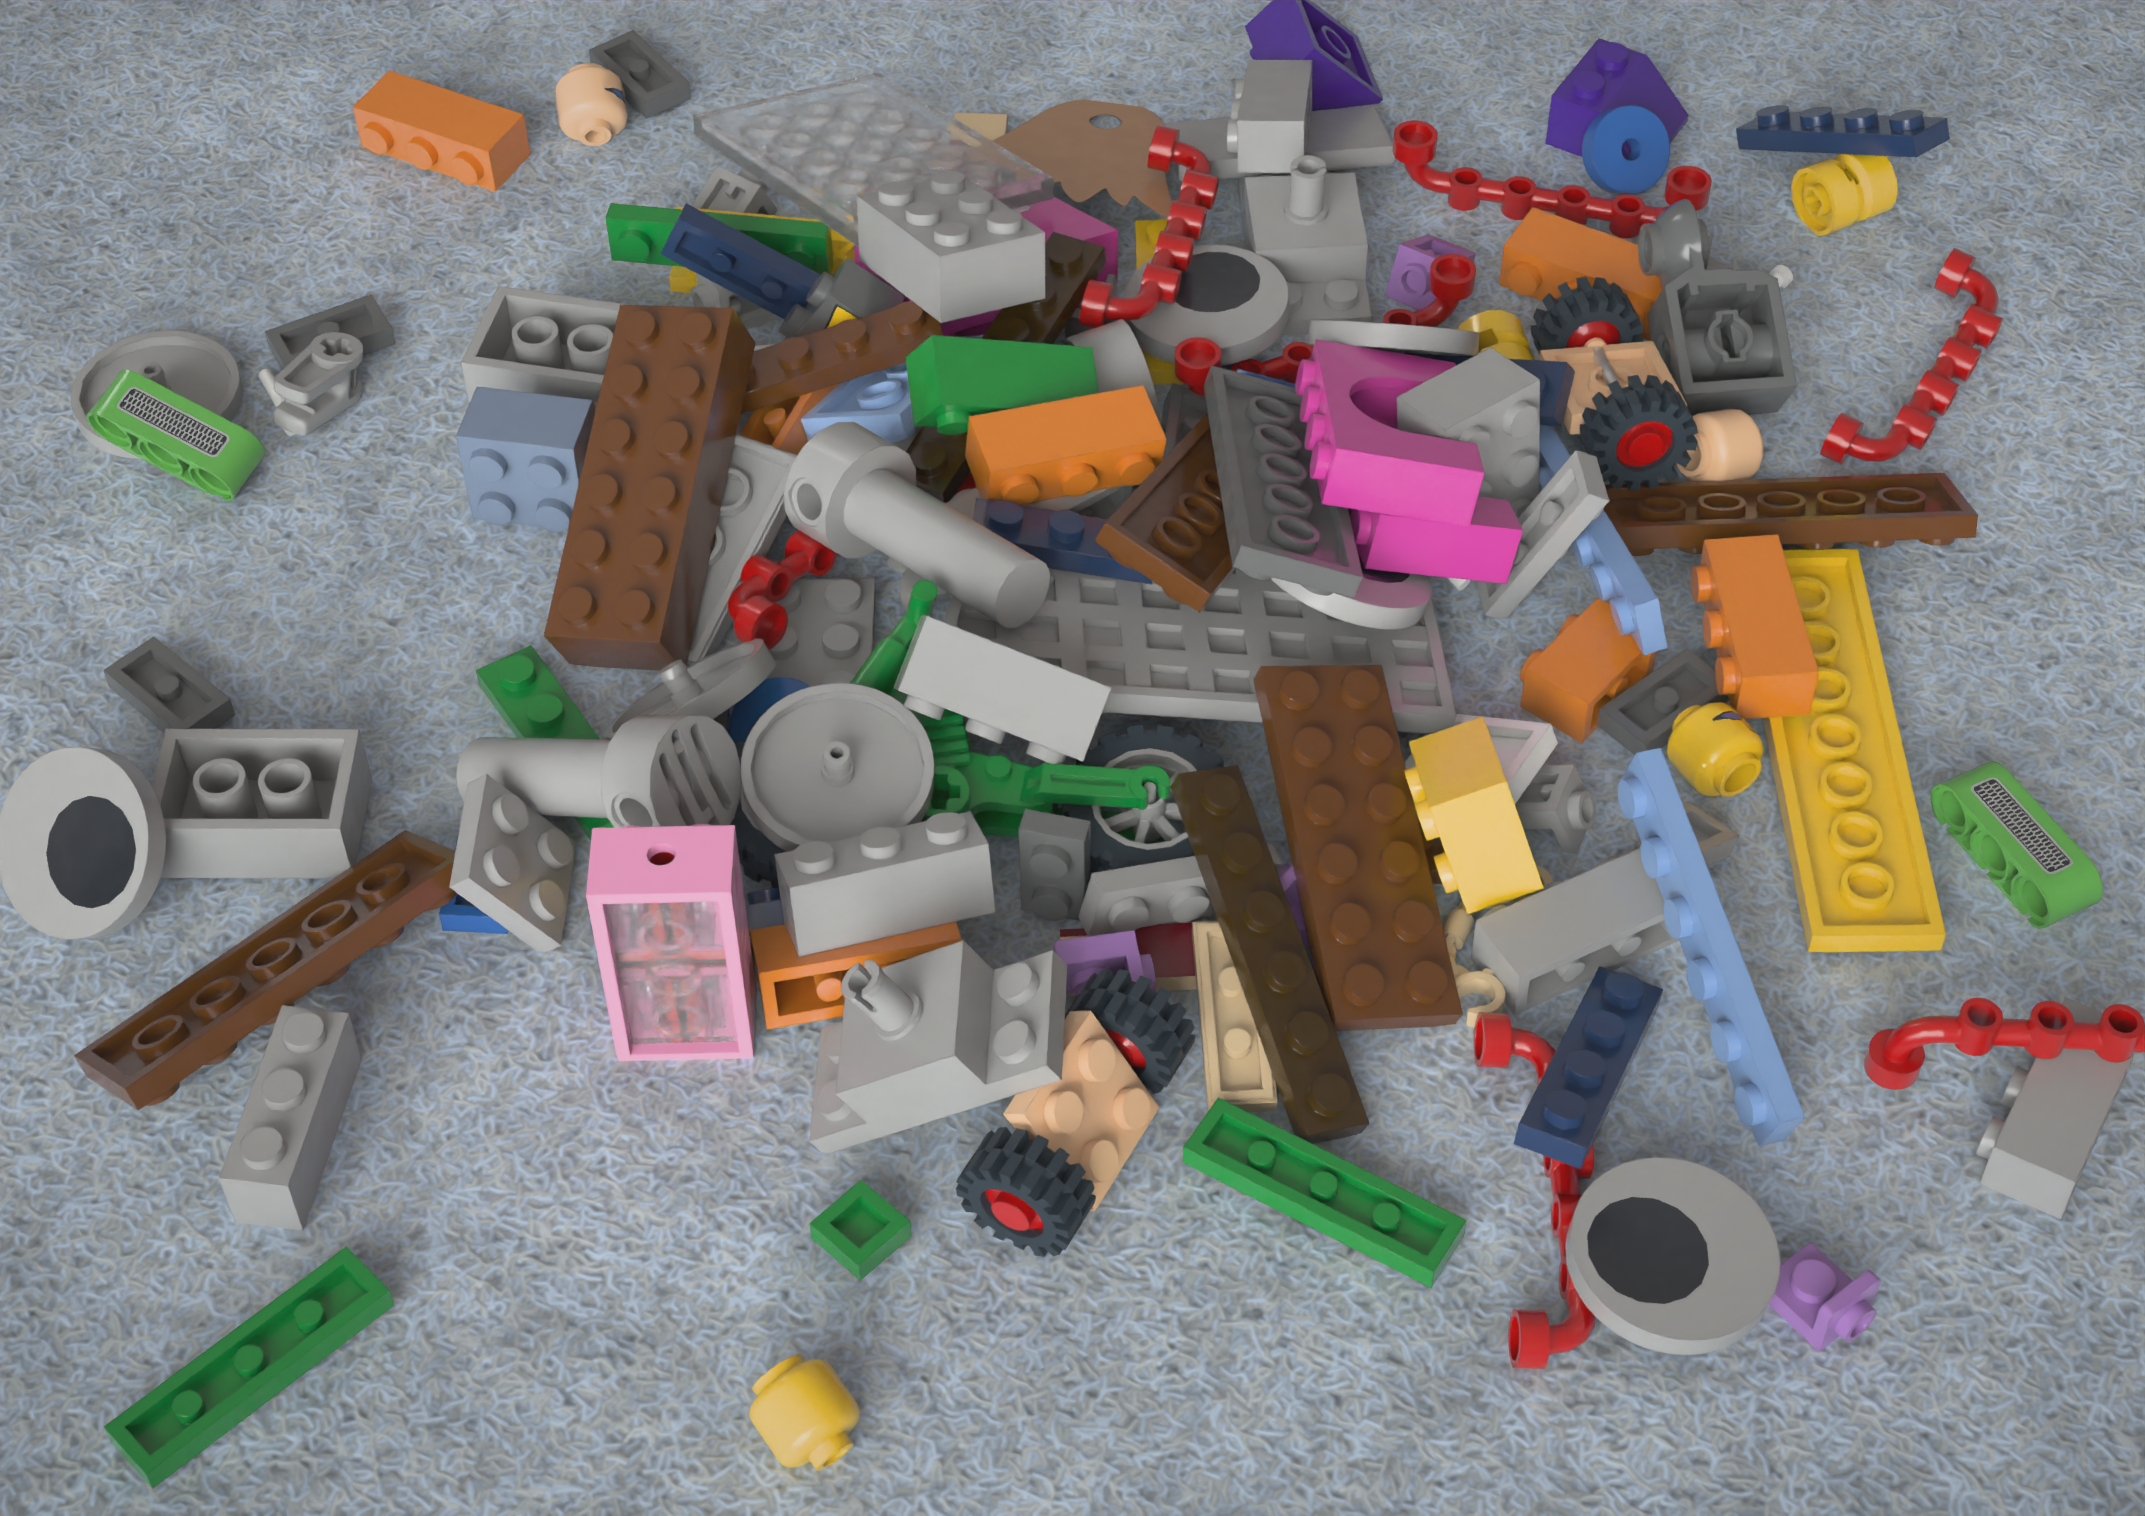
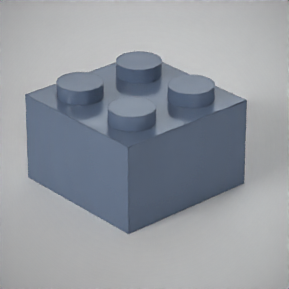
M477 386L456 434L473 519L485 520L495 525L511 523L543 527L553 532L568 530L595 416L593 400Z

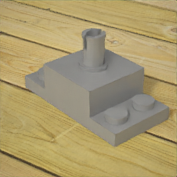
M1305 155L1292 161L1290 166L1291 174H1262L1238 178L1237 193L1246 250L1252 251L1256 255L1259 254L1273 263L1283 274L1288 285L1289 319L1281 335L1309 334L1310 321L1372 322V311L1366 284L1368 241L1355 172H1326V163L1321 158Z
M964 940L883 968L872 960H865L864 968L860 963L855 964L847 971L841 984V992L845 997L843 1021L821 1028L809 1142L822 1153H833L1062 1080L1067 964L1052 950L993 970Z

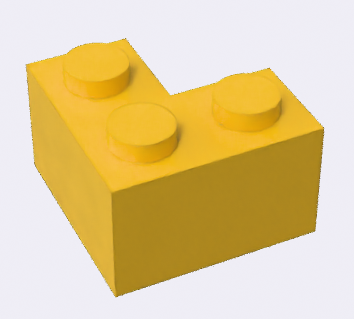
M1482 716L1409 741L1416 766L1406 769L1404 772L1427 841L1440 837L1445 852L1433 857L1446 894L1459 890L1466 912L1470 914L1544 889L1484 717Z

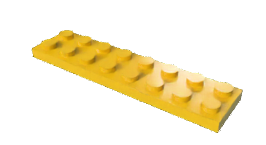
M1858 549L1783 550L1819 674L1810 714L1762 719L1808 952L1941 951L1946 931Z

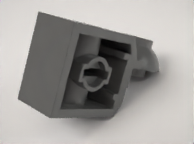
M1686 199L1680 200L1663 211L1654 223L1643 224L1639 232L1638 256L1641 270L1646 276L1656 275L1660 280L1662 289L1647 314L1651 340L1665 362L1692 416L1698 413L1723 409L1742 410L1748 415L1778 412L1797 387L1778 278L1758 269L1733 270V268L1706 270L1710 253L1707 227L1702 219H1698L1691 201Z

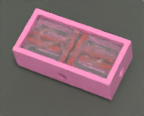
M695 824L692 826L666 827L628 825L619 828H592L586 898L617 1060L754 1058L757 989L735 825L712 826L708 824Z

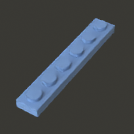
M1540 425L1539 493L1570 458L1569 452L1554 428L1547 425ZM1603 509L1601 514L1595 520H1592L1572 543L1575 557L1581 568L1590 566L1591 579L1601 601L1610 599L1611 613L1621 636L1631 634L1644 656L1668 648L1659 599Z
M1657 748L1638 752L1619 781L1618 799L1621 810L1626 818L1633 819L1641 840L1640 854L1644 870L1651 879H1656L1664 900L1663 915L1666 928L1672 938L1679 939L1688 963L1686 973L1689 988L1695 999L1703 1002L1712 1025L1710 1039L1713 1051L1721 1063L1727 1064L1736 1088L1734 1101L1737 1114L1746 1127H1751L1759 1147L1784 1141L1805 1118L1662 749Z

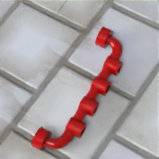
M1411 120L1399 124L1394 130L1392 149L1394 157L1404 163L1405 169L1412 180L1421 187L1437 193L1448 194V203L1456 210H1473L1479 206L1480 200L1501 203V212L1507 218L1523 220L1532 207L1543 211L1554 212L1559 217L1584 226L1588 218L1609 222V230L1613 235L1629 239L1638 236L1643 224L1654 223L1658 216L1669 207L1646 206L1641 198L1629 194L1617 196L1614 200L1593 197L1588 190L1576 185L1565 186L1559 191L1536 187L1534 181L1523 176L1511 177L1505 182L1486 179L1482 177L1479 171L1469 167L1457 168L1452 172L1440 171L1427 164L1435 158L1438 133L1431 124ZM1695 166L1676 167L1667 175L1664 192L1665 201L1671 206L1680 200L1686 199L1691 201L1696 211L1700 210L1709 201L1712 179L1701 168Z
M1157 125L1152 137L1147 162L1148 168L1170 173L1173 164L1177 163L1189 170H1186L1178 199L1174 200L1171 205L1166 228L1158 236L1154 257L1151 263H1147L1139 293L1129 298L1113 296L1114 284L1090 279L1080 310L1079 323L1081 325L1097 328L1106 325L1108 319L1139 320L1151 314L1159 302L1174 305L1181 283L1182 271L1187 272L1189 269L1195 240L1200 241L1207 209H1213L1219 187V177L1211 175V164L1205 154L1195 146L1179 141L1180 130Z
M1954 248L1946 259L1937 277L1934 289L1953 298L1963 289L1972 294L1975 298V304L1970 305L1954 335L1947 339L1936 362L1930 370L1925 372L1908 404L1902 406L1887 435L1880 439L1863 436L1860 433L1864 423L1845 413H1840L1823 443L1820 455L1842 465L1848 455L1866 462H1883L1897 457L1908 445L1922 450L1937 422V418L1928 414L1932 410L1942 416L1945 415L1960 387L1959 384L1951 381L1952 378L1955 377L1964 382L1968 380L1982 351L1973 346L1977 344L1988 349L2004 319L1995 315L1999 303L1995 286L1985 275L1973 269L1976 257Z
M1445 254L1437 257L1431 263L1429 289L1436 296L1435 300L1427 307L1414 312L1406 309L1390 310L1384 315L1383 322L1381 323L1427 327L1439 326L1451 316L1460 300L1468 298L1473 293L1476 277L1475 264L1469 258L1459 254ZM1201 337L1189 338L1180 342L1175 348L1174 373L1181 382L1189 386L1190 390L1205 396L1203 385L1210 367L1221 368V349L1212 340ZM1293 342L1285 346L1282 356L1264 362L1247 359L1234 363L1231 371L1237 372L1238 369L1296 384L1299 364L1302 359H1311L1314 346H1310L1305 342Z
M972 473L967 475L956 494L965 489L976 488ZM798 530L788 539L785 547V558L781 561L775 562L761 554L750 557L742 568L741 584L731 592L727 602L730 617L735 622L734 631L737 639L741 642H748L755 638H760L764 641L768 650L774 648L783 638L788 624V615L785 608L775 602L782 600L790 591L793 581L805 574L825 575L832 568L836 557L840 554Z
M1971 998L1963 1003L1958 1016H1925L1907 1021L1896 1029H1885L1876 1033L1872 1037L1864 1058V1069L1868 1077L1883 1088L1891 1090L1908 1088L1915 1083L1925 1059L1923 1045L1932 1043L1954 1044L1961 1052L1971 1056L1985 1055L1993 1046L2024 1047L2029 1054L2040 1059L2056 1058L2062 1053L2063 1049L2094 1050L2102 1059L2120 1063L2128 1060L2133 1052L2145 1053V1023L2137 1010L2123 1004H2114L2107 1007L2103 1011L2099 1023L2075 1022L2069 1009L2054 1001H2043L2036 1004L2031 1011L2029 1019L2003 1018L2001 1009L1994 1002L1985 998Z
M1479 1012L1476 1017L1473 1038L1476 1066L1507 1068L1511 1055L1521 1056L1530 1061L1535 1067L1538 1087L1556 1052L1549 1042L1531 1031L1511 1027V1020L1507 1013ZM1592 1145L1581 1169L1543 1155L1545 1176L1551 1180L1553 1195L1551 1228L1553 1236L1558 1238L1561 1256L1559 1289L1562 1299H1566L1568 1313L1566 1319L1561 1323L1549 1325L1545 1310L1513 1309L1508 1329L1509 1356L1513 1368L1545 1369L1549 1355L1570 1352L1587 1340L1595 1327L1596 1317L1582 1301L1571 1280L1565 1249L1568 1228L1581 1198L1579 1179H1590L1593 1174L1594 1145Z

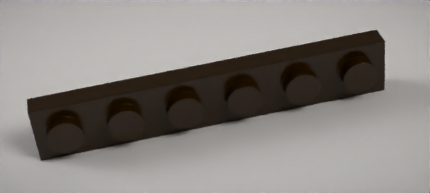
M1052 232L1045 243V299L1001 309L981 339L1054 344L1083 300L1089 280H1096L1105 266V248L1097 244ZM922 426L906 450L916 468V487L943 503L949 502L954 497L970 472L965 458L967 432L957 435H944L937 431V427Z
M1238 765L1178 773L1170 787L1294 1135L1315 1144L1362 1133L1370 1124Z

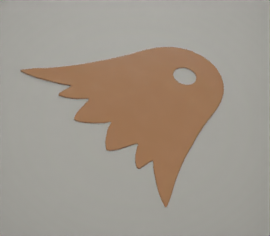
M1084 99L1065 102L1039 113L1017 128L976 149L917 171V173H936L940 171H966L986 168L980 175L981 179L995 178L1017 172L1015 185L1018 192L1040 189L1061 182V187L1066 195L1076 203H1082L1100 191L1107 189L1110 197L1119 205L1127 206L1132 197H1136L1147 207L1167 219L1173 203L1167 186L1166 172L1147 167L1154 131L1157 125L1164 126V124L1157 115L1140 106ZM1099 115H1110L1120 119L1121 124L1115 128L1104 129L1093 126L1090 123V119Z

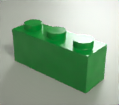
M931 335L905 357L913 425L937 427V431L944 435L966 433L968 431L969 416L1099 393L1093 347Z

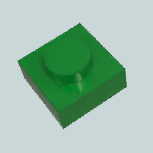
M862 1180L858 1181L809 1223L811 1239L860 1281L912 1237L911 1221Z

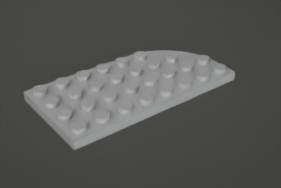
M1048 568L1050 572V586L1043 604L1028 622L1017 628H1005L954 596L947 608L945 623L1111 687L1102 713L1262 722L1253 680L1260 666L1382 665L1397 731L1418 734L1435 733L1453 727L1457 716L1432 595L1421 619L1416 624L1403 629H1376L1345 622L1324 614L1294 598L1271 579L1259 580L1248 576L1238 568L1233 571L1200 613L1187 604H1181L1172 600L1165 594L1162 587L1153 581L1151 585Z

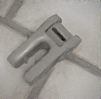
M330 332L315 337L305 350L274 377V390L278 395L284 397L285 400L275 408L273 423L292 433L306 436L345 409L356 405L362 397V382L356 377L357 367L363 361V345L360 340L352 335L340 332Z

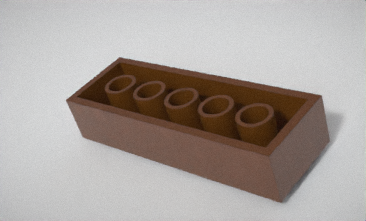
M620 305L544 632V637L569 664L660 671L670 663L681 659L687 666L756 345L733 308Z

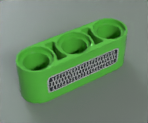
M124 369L119 372L88 412L86 418L94 431L113 445L206 493L223 496L222 499L227 501L235 498L266 455L263 444L246 429L131 370Z
M1995 761L1987 762L1939 783L1931 790L1930 801L1935 818L1942 825L1948 823L1951 826L1946 830L1982 870L1985 868L1990 870L1986 875L2022 915L2027 913L2031 915L2027 920L2033 927L2038 929L2048 927L2097 904L2101 900L2103 894L2102 880L2093 862L2000 763Z

